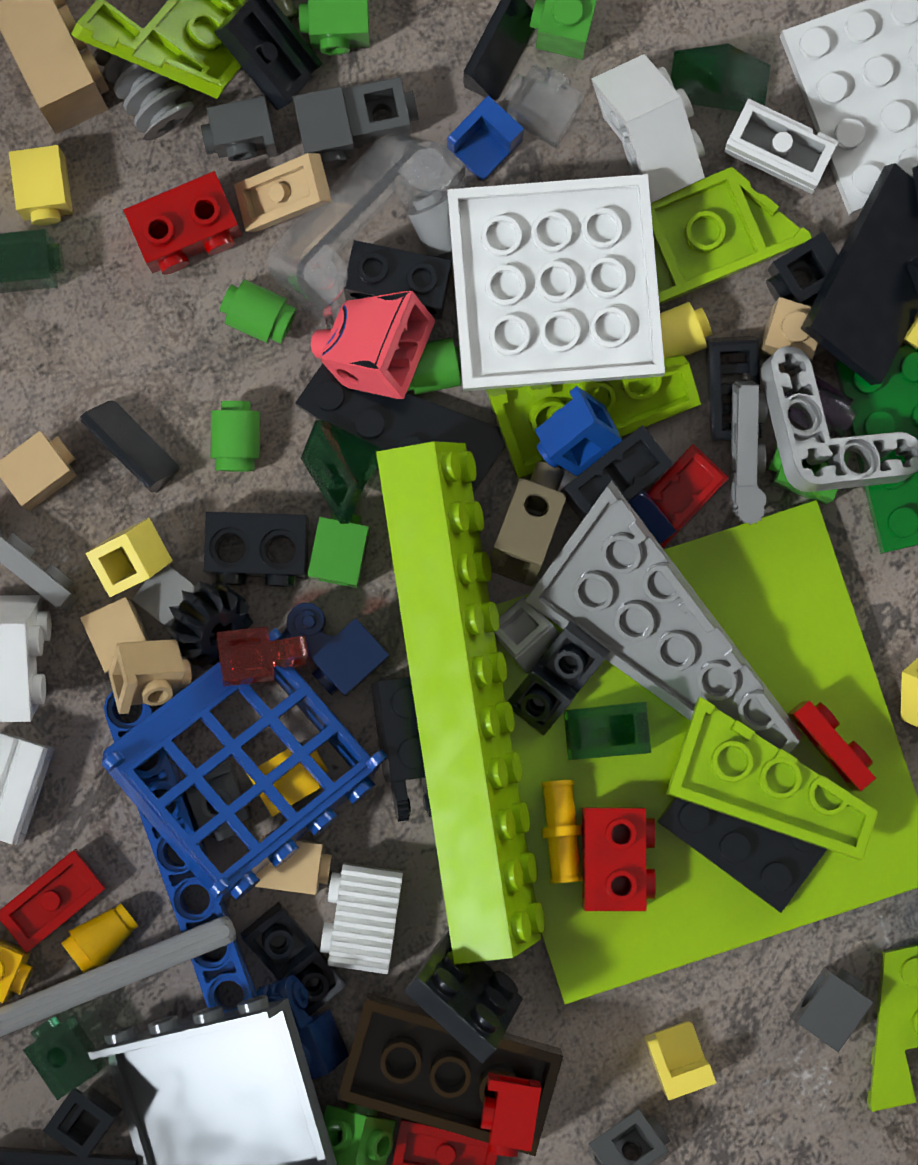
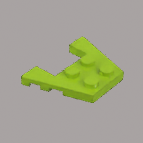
M96 0L77 21L71 35L80 41L218 99L240 72L242 66L214 31L244 0H168L145 28H141L107 1Z
M918 943L882 951L876 1006L875 1046L872 1047L871 1087L868 1090L867 1098L868 1108L872 1112L916 1103L905 1051L918 1047Z

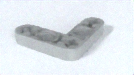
M785 346L779 348L763 363L761 379L784 474L787 481L794 488L803 492H815L898 483L906 480L918 471V440L908 433L893 432L830 439L813 367L809 357L802 350L792 346ZM783 364L785 370H793L795 376L790 379L788 373L780 372L779 366ZM790 391L791 396L786 398L784 395ZM789 408H798L806 414L809 424L807 430H799L790 423L788 419ZM846 450L854 451L862 457L864 462L862 474L855 473L846 466L844 461ZM893 450L896 455L904 456L905 458L903 465L899 459L886 460L880 464V458L885 457ZM806 459L808 464L816 465L823 464L828 460L829 466H825L813 474L811 469L803 468L802 461Z

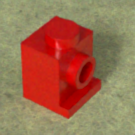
M489 1073L487 1087L490 1091H496L495 1098L485 1097L481 1119V1128L490 1130L487 1151L506 1157H518L519 1150L531 1152L542 1089L540 1081Z

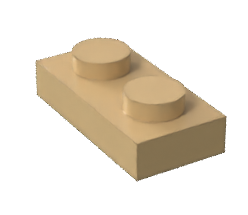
M317 153L304 154L234 184L245 232H259L332 202L321 155Z

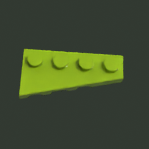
M683 355L664 358L665 374L661 377L486 389L516 475L520 478L533 473L537 462H546L537 449L540 439L535 429L548 420L554 412L573 399L569 392L576 386L605 405L621 437L636 431L642 425L644 427L701 405L689 362Z
M701 696L697 698L666 794L848 857L863 860L878 814L876 809L825 776L817 774L783 749L777 748L755 734V731L724 714L715 708V705Z

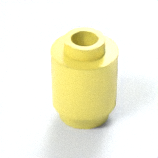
M690 302L660 313L664 358L680 355L685 357L707 348L705 338L712 335V330L702 307L694 310Z

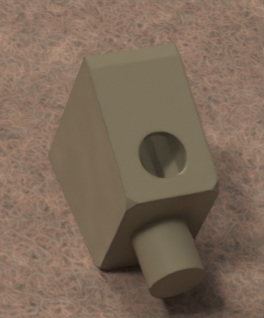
M537 462L530 481L519 479L490 557L493 573L533 587L567 497L558 491L564 476V471L559 467L554 468L546 462ZM528 513H534V514H536L538 517L531 516V515L528 514Z

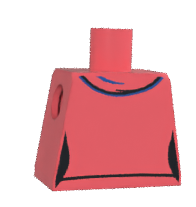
M413 291L348 300L341 306L332 329H317L313 333L311 350L314 356L321 359V362L343 386L395 399H404L436 320Z

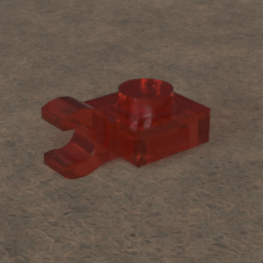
M268 626L217 632L216 635L223 687L274 681L273 666L299 667L306 665L308 651L305 636L270 641Z

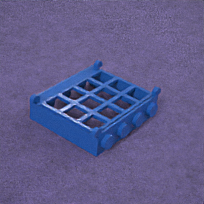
M277 628L271 630L268 634L261 629L103 751L102 766L219 904L230 895L235 900H238L247 894L260 881L256 874L270 862L275 868L286 862L299 849L295 842L308 831L314 836L324 831L338 817L334 810L346 800H349L354 805L363 799L376 786L372 779L379 766L388 759V755L382 749L371 757L280 653L275 644L283 638V635ZM265 669L288 695L285 700L272 710L269 709L248 684L250 680ZM236 691H239L262 718L233 739L210 711ZM295 705L300 708L320 732L304 746H301L279 720L281 716ZM201 719L222 743L224 748L196 769L173 743V740ZM267 727H270L293 754L265 776L242 750V747ZM327 741L352 768L334 783L310 756ZM164 749L187 777L157 799L134 771L160 750ZM233 756L256 784L227 806L204 777L229 757ZM301 763L325 791L299 812H296L273 784ZM195 786L218 814L189 836L168 812L166 807L191 787ZM264 792L287 821L259 843L235 814ZM226 822L250 851L221 874L197 845Z

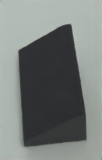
M500 0L464 69L463 83L465 88L485 98L489 95L494 101L499 98L535 29L530 27L533 9L525 0Z
M113 400L107 401L80 416L81 422L150 492L157 493L179 471V465L117 402Z

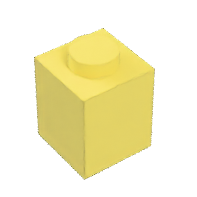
M53 145L9 151L15 206L24 221L31 220L33 225L44 226L59 223L61 216L72 215L73 208L66 157L60 147Z
M150 518L107 538L85 553L109 597L151 578L173 561Z

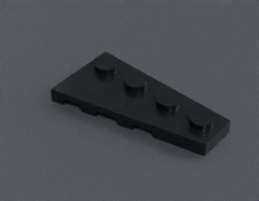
M323 363L295 402L297 407L375 460H377L376 451L433 441L466 443L467 451L472 453L476 464V480L472 481L473 494L506 447L500 429L495 425L407 393L404 399H395L347 388L340 384Z

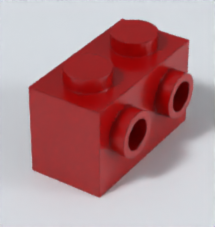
M215 171L123 209L144 260L152 274L160 270L163 275L177 272L189 265L188 258L205 251L208 255L224 252L235 245V238L242 236Z
M582 807V908L584 911H647V899H655L656 895L655 869H646V848H655V819L646 818V808Z

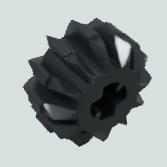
M198 581L194 593L182 590L183 601L180 605L169 607L174 618L167 622L164 627L171 636L170 640L175 639L178 642L182 657H185L193 665H198L201 668L207 664L216 665L224 659L225 655L233 652L239 643L246 642L248 638L244 631L254 623L249 613H247L250 606L246 603V600L229 586L218 581L211 585Z

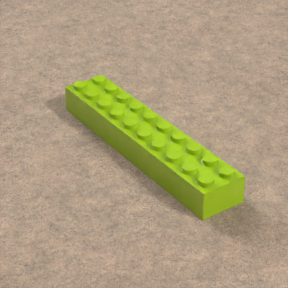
M433 441L376 451L454 964L514 958L541 940V933L545 929V915L541 903H536L533 883L537 880V863L532 852L528 853L525 833L530 828V817L527 805L524 802H520L518 782L522 779V764L518 753L513 752L510 732L514 730L515 720L512 706L509 702H505L502 682H505L507 678V666L503 653L497 651L495 632L499 629V614L493 601L490 602L487 582L491 580L492 568L488 554L485 551L482 552L479 532L484 529V516L480 503L474 501L472 481L476 480L477 474L475 460L472 453L467 451L466 443Z

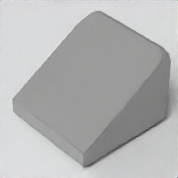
M167 565L154 576L147 579L132 600L165 625L174 618L169 607L178 606L183 601L182 590L194 593L196 585Z
M523 596L499 617V629L495 632V638L526 673H529L558 637L559 633L541 612L525 602L527 598Z

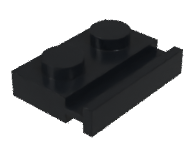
M244 0L214 31L276 110L290 104L293 96H296L310 80L314 70L320 68L323 64L274 0Z

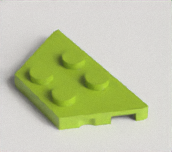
M733 167L703 178L651 203L659 305L788 253L810 240L812 236L804 227L800 229L778 210L779 206L765 194L756 192L751 187L750 181Z

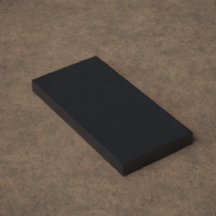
M896 163L884 166L800 328L870 385L883 382L918 312V294L907 268L908 261L918 256V202L914 179Z

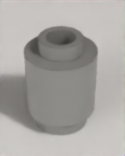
M432 187L412 198L414 205L408 210L407 215L427 255L452 260L447 191L440 192L438 187Z

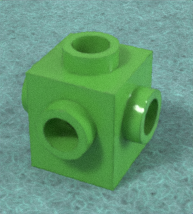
M349 1102L347 1108L327 1105L324 1122L337 1165H386L393 1146L392 1135L396 1121L378 1116L377 1110Z

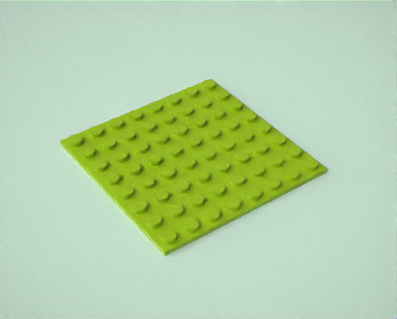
M817 500L762 517V521H757V524H741L664 549V551L784 711L788 714L802 701L810 700L814 706L819 702L823 703L839 721L840 725L835 730L847 745L855 741L871 758L873 764L868 769L876 779L862 791H852L803 733L800 742L790 753L800 763L817 774L825 776L878 811L863 860H857L827 849L782 913H780L660 825L657 821L675 798L666 794L690 720L605 659L545 735H542L515 713L514 730L510 732L513 752L518 753L522 764V779L518 782L520 802H524L527 805L530 817V828L525 835L528 853L532 852L537 863V880L533 883L536 903H541L545 915V929L541 934L565 1005L918 888V797ZM523 596L496 604L499 617ZM543 615L560 634L563 628ZM496 640L497 651L503 653L507 666V678L505 682H502L505 702H507L528 673L518 665ZM574 780L577 825H582V807L646 808V818L655 819V848H646V869H655L656 895L655 899H647V911H584L582 908V881L550 884L548 838H542V828H547L542 782ZM581 835V836H578V845H579L580 868H581V876H582V835Z

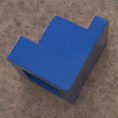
M488 95L448 136L447 150L480 181H484L523 141L524 128Z

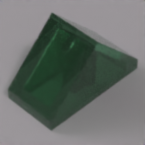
M721 44L674 51L670 78L675 90L682 88L686 92L691 105L742 112L748 98L765 106L771 65L730 44Z
M315 420L301 455V460L339 523L349 524L372 488L379 468L376 451L384 449L325 420Z
M646 702L564 711L568 760L651 753Z

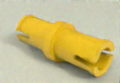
M574 780L542 782L547 828H542V838H548L550 884L583 881L578 836L583 835L582 825H577Z

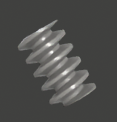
M99 48L95 50L93 55L98 65L104 66L103 74L107 81L115 83L113 90L118 98L125 100L123 107L126 113L135 116L133 124L137 131L145 133L143 140L148 141L159 138L175 129L195 108L192 101L177 105L176 100L185 92L182 85L167 88L166 84L171 79Z

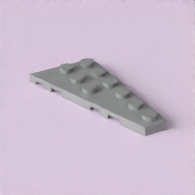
M611 480L525 602L563 629L569 621H572L610 651L606 657L608 662L687 719H691L697 698L701 696L715 705V708L735 721L738 720L755 731V734L790 754L800 742L802 733Z

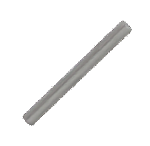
M221 916L0 1007V1037L230 944L236 939L233 923L228 916Z

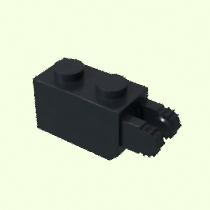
M404 677L374 682L371 684L379 748L388 755V759L382 763L385 783H391L396 818L398 822L409 820L411 806L405 780L417 778L422 780L424 809L427 811L428 816L432 817L411 678Z

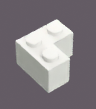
M643 54L591 78L603 118L622 141L632 175L648 174L651 203L705 178L700 158L705 156L704 146L697 132L690 128L688 118L694 115L691 102L682 88L675 90L672 80L664 67L657 69L648 57Z
M0 595V722H31L38 706L45 703L46 679L44 674H37L36 657L42 656L44 641H50L52 623L50 611H43L41 595Z

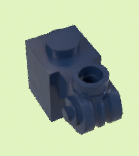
M308 602L300 603L292 608L287 617V627L281 633L283 635L281 641L297 658L306 652L316 663L318 668L312 672V675L331 696L339 689L347 697L390 658L386 650L357 618L351 621L337 635L323 634L322 632L326 625L325 615L318 606Z
M290 975L282 978L281 981H274L272 984L259 987L257 996L267 995L269 1002L285 998L289 999L312 1080L329 1074L349 1056L330 1009L310 1017L306 1013L304 1008L308 1005V992L296 976Z

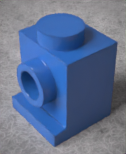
M576 386L569 392L573 399L554 412L535 431L540 439L537 449L544 460L554 468L560 465L575 476H579L619 444L622 438L605 405Z

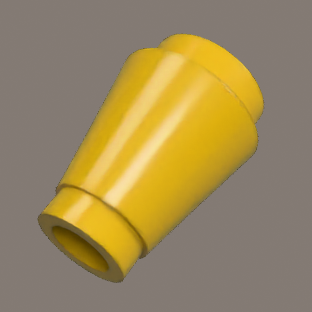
M120 903L115 908H111L69 930L70 936L61 944L83 973L95 967L104 965L127 940L131 932L139 926Z

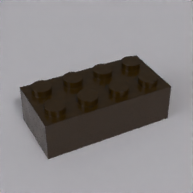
M367 993L337 1099L489 1143L490 1130L481 1128L485 1097L495 1098L496 1091L488 1090V1074L494 1073L540 1081L542 1089L531 1152L519 1150V1152L536 1156L563 1060L561 1048L505 1032L497 1049L482 1064L422 1008Z

